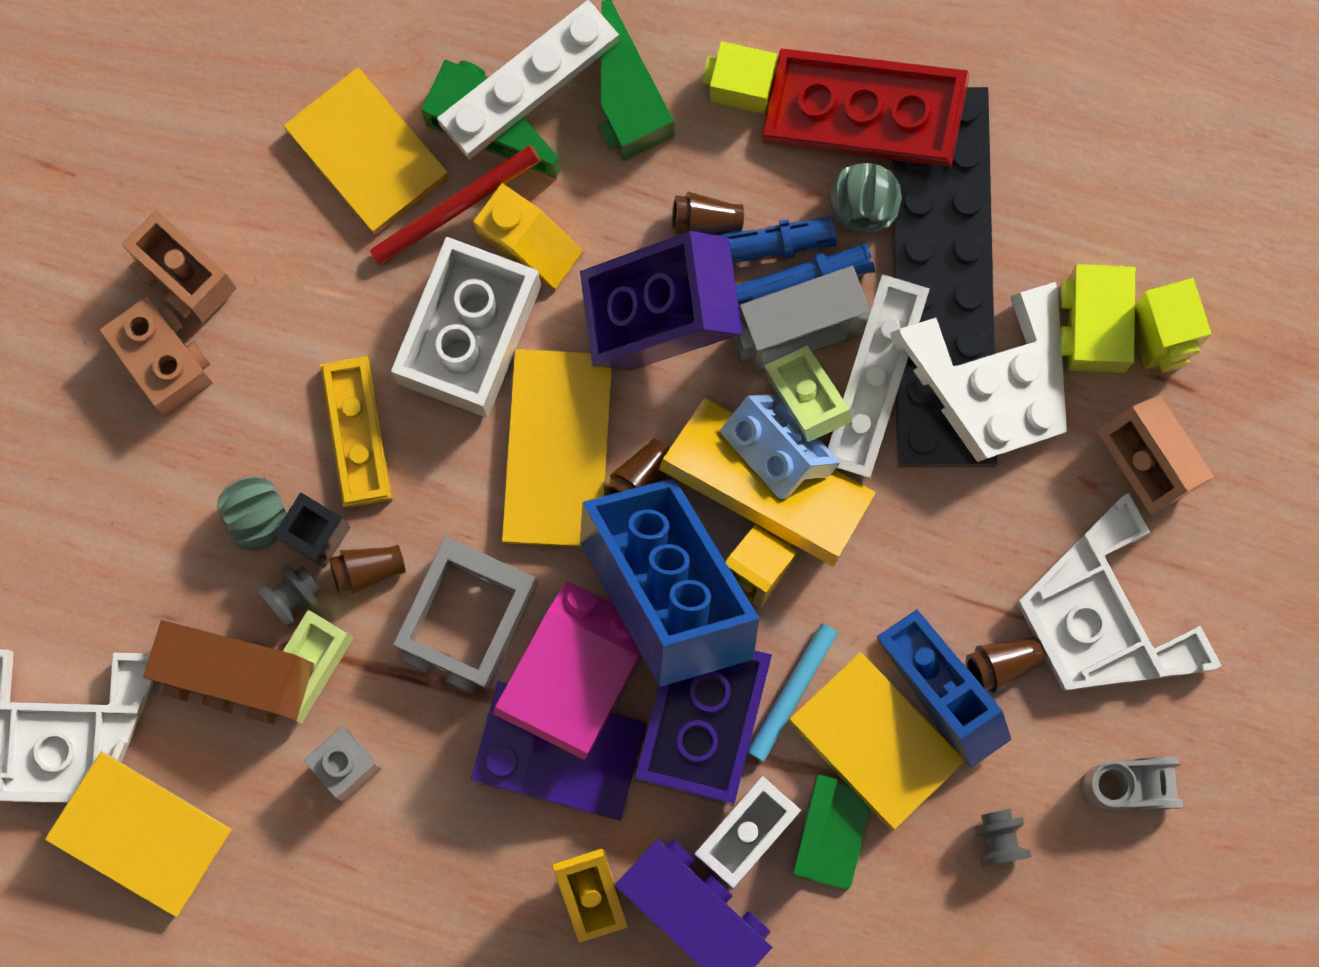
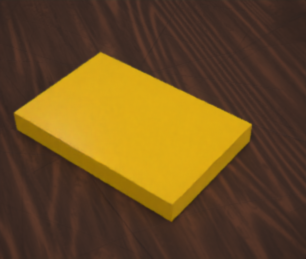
M359 67L283 125L287 133L374 236L449 178L447 170Z
M861 651L787 721L891 831H894L965 762L960 754Z
M101 750L45 837V840L166 912L178 917L232 829Z

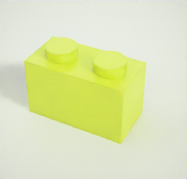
M1076 264L1069 279L1062 280L1060 306L1061 308L1068 309V327H1061L1060 356H1067V371L1126 373L1134 363L1136 267Z
M1194 278L1146 290L1135 304V341L1145 370L1160 366L1162 372H1169L1190 364L1189 358L1200 353V347L1212 335Z

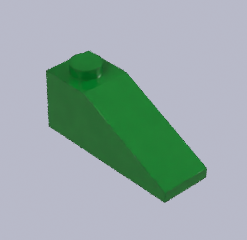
M604 0L601 2V14L619 34L620 42L601 56V113L603 122L598 123L597 127L606 147L609 150L617 148L622 160L625 161L675 137L674 120L612 0Z
M444 59L421 109L426 126L447 134L439 125L437 117L488 78V76H485V71L468 61L462 60L459 64ZM524 117L484 148L486 151L509 159L531 145L539 155L541 162L530 169L557 179L560 173L558 156Z

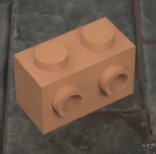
M157 210L121 244L135 260L129 268L150 287L156 281L159 282L169 292L163 299L183 318L192 313L204 323L237 289L228 275Z
M147 295L99 330L154 407L166 417L212 384V381L204 372V369L211 364L194 341L186 346L176 332L183 325L170 307L165 303L158 308Z
M1160 394L1132 406L1097 431L1150 515L1179 501L1214 478Z

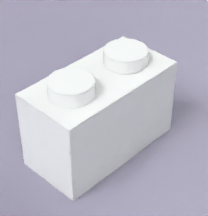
M762 776L696 851L694 856L733 889L799 814L801 809Z

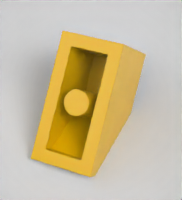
M501 183L473 221L479 239L509 260L538 270L540 281L554 291L559 288L584 254L583 250L541 209L503 183Z
M755 524L725 562L747 599L761 609L793 563L797 552L790 548L792 545L790 542Z
M603 849L552 864L579 943L628 928L617 887L615 886V881Z

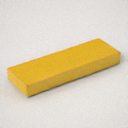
M365 356L320 364L342 506L344 509L393 501L370 358Z

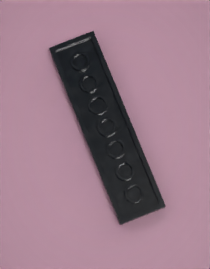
M967 87L951 168L892 160V173L900 184L902 194L899 212L893 221L894 278L929 288L919 323L934 318L937 319L954 367L995 354L988 87ZM908 356L896 394L897 467H995L997 465V456L979 462L976 461L941 411L945 407L929 384H922L913 371L917 366Z

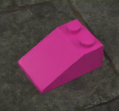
M566 581L546 612L497 702L493 714L585 760L643 658L613 603Z

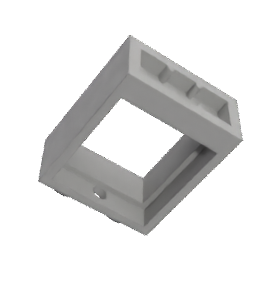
M853 265L741 304L739 312L743 334L733 337V342L741 362L749 360L753 372L756 373L765 370L764 365L807 345L813 353L862 336L869 318L870 308Z
M445 536L393 644L399 651L404 653L401 662L425 673L429 672L431 666L449 673L446 679L447 683L473 694L476 686L488 691L538 586L536 577ZM449 566L514 594L478 670L414 641Z

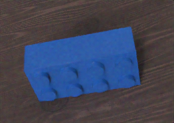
M675 478L582 502L580 545L659 687L754 659L759 617Z

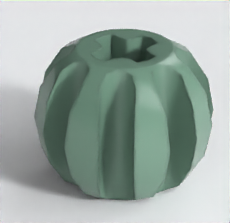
M871 163L855 164L841 170L833 180L829 197L831 212L837 222L849 230L862 233L876 232L890 226L898 215L902 200L900 184L894 174L883 168V166Z
M258 476L236 479L226 486L218 497L217 509L232 542L241 549L258 550L269 547L279 540L273 534L287 513L275 486L268 479Z

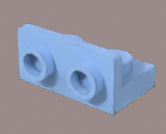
M777 394L747 396L721 428L723 437L779 499L789 498L804 479L829 477L840 464V461L819 438L810 442L806 441Z

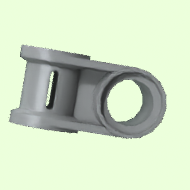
M1180 757L1134 759V761H1112L1094 766L1086 772L1082 779L1081 790L1083 797L1088 804L1102 810L1138 808L1139 811L1184 808L1183 800L1178 798L1175 768L1180 765ZM1104 772L1115 776L1119 783V793L1113 800L1104 797L1099 790V779Z

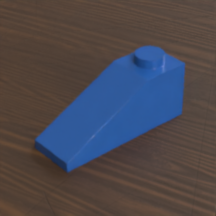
M918 609L877 636L879 643L938 728L970 768L1012 740L1003 710Z

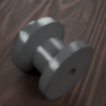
M287 564L282 569L284 581L274 589L262 585L257 591L280 620L289 628L294 624L292 612L303 603L312 607L319 603L314 594L321 588L303 566L294 571Z
M1011 809L981 815L983 825L973 827L974 834L985 837L989 853L980 859L982 867L1032 857L1029 849L1019 847L1016 831L1025 824L1023 817L1013 819Z

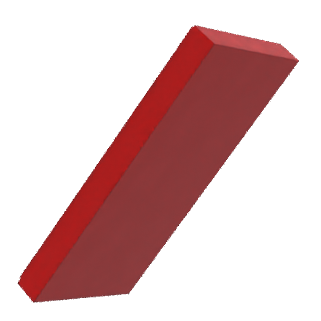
M780 48L761 139L764 144L951 168L970 76L968 70Z

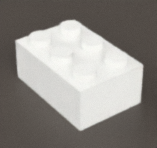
M446 237L391 369L397 385L488 418L540 291L541 282L538 270Z

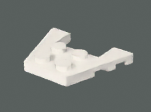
M1056 282L1020 292L1010 297L1026 345L954 367L952 365L936 318L900 328L890 333L896 347L899 350L904 348L917 366L913 371L922 384H929L945 406L941 411L977 462L1067 432L1062 356H1060L1059 299Z
M1129 493L1122 496L1017 602L1031 632L1040 643L1044 656L1063 692L1209 672L1222 666L1201 626L1157 648H1154L1105 558V556L1150 533Z
M0 649V801L68 803L101 750L122 762L154 683L143 678L150 654L113 653L110 703L108 705L10 702L14 652Z

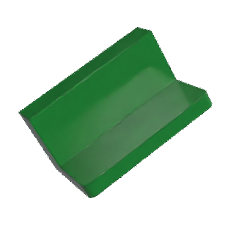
M818 774L814 780L791 875L842 889H849L852 885L870 808L848 785L838 783V779Z

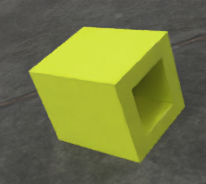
M721 41L717 57L708 56L703 76V84L710 86L709 102L765 114L776 70L777 53Z

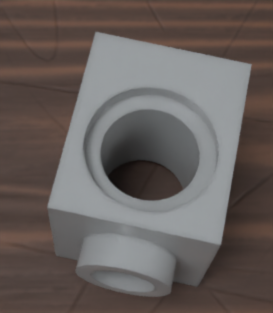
M343 726L303 760L334 797L344 802L382 769L351 731Z

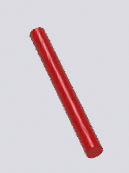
M529 145L370 249L373 258L380 266L495 192L501 183L507 184L541 162L539 155Z

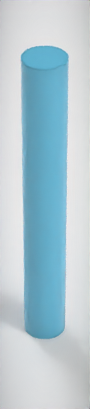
M823 623L820 624L748 749L749 755L762 762L766 760L838 635L836 630Z

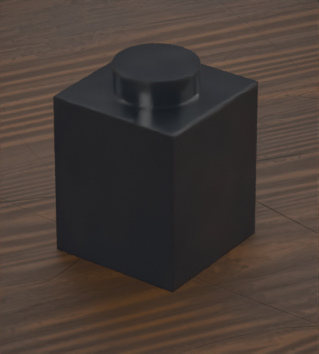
M300 492L273 535L287 547L325 569L329 563V558L334 555L351 527L343 517Z

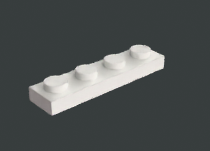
M587 0L437 117L438 123L470 160L620 42L619 34L590 0Z
M882 274L843 398L850 409L852 422L834 430L828 446L830 452L840 461L837 468L871 477L909 356L904 348L899 350L896 347L890 333L919 323L929 288Z

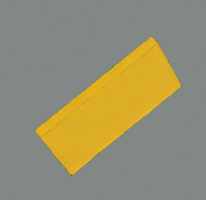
M515 349L503 544L582 548L580 545L582 502L605 496L612 368L592 366L591 353Z
M704 397L663 458L659 470L834 567L876 492L834 470L829 477L804 479L789 498L779 499L721 434V428L733 413Z

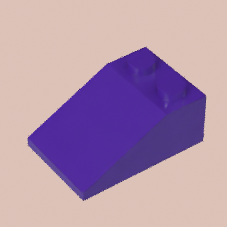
M497 681L471 780L480 785L621 821L646 723L612 713L586 759L583 760L494 715V708L508 684Z

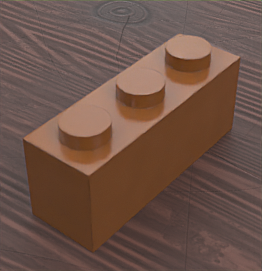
M161 620L143 678L161 684L158 691L159 694L182 701H188L190 693L205 696L202 703L203 706L227 713H232L234 705L249 708L248 718L276 725L278 717L297 721L314 663L295 654Z

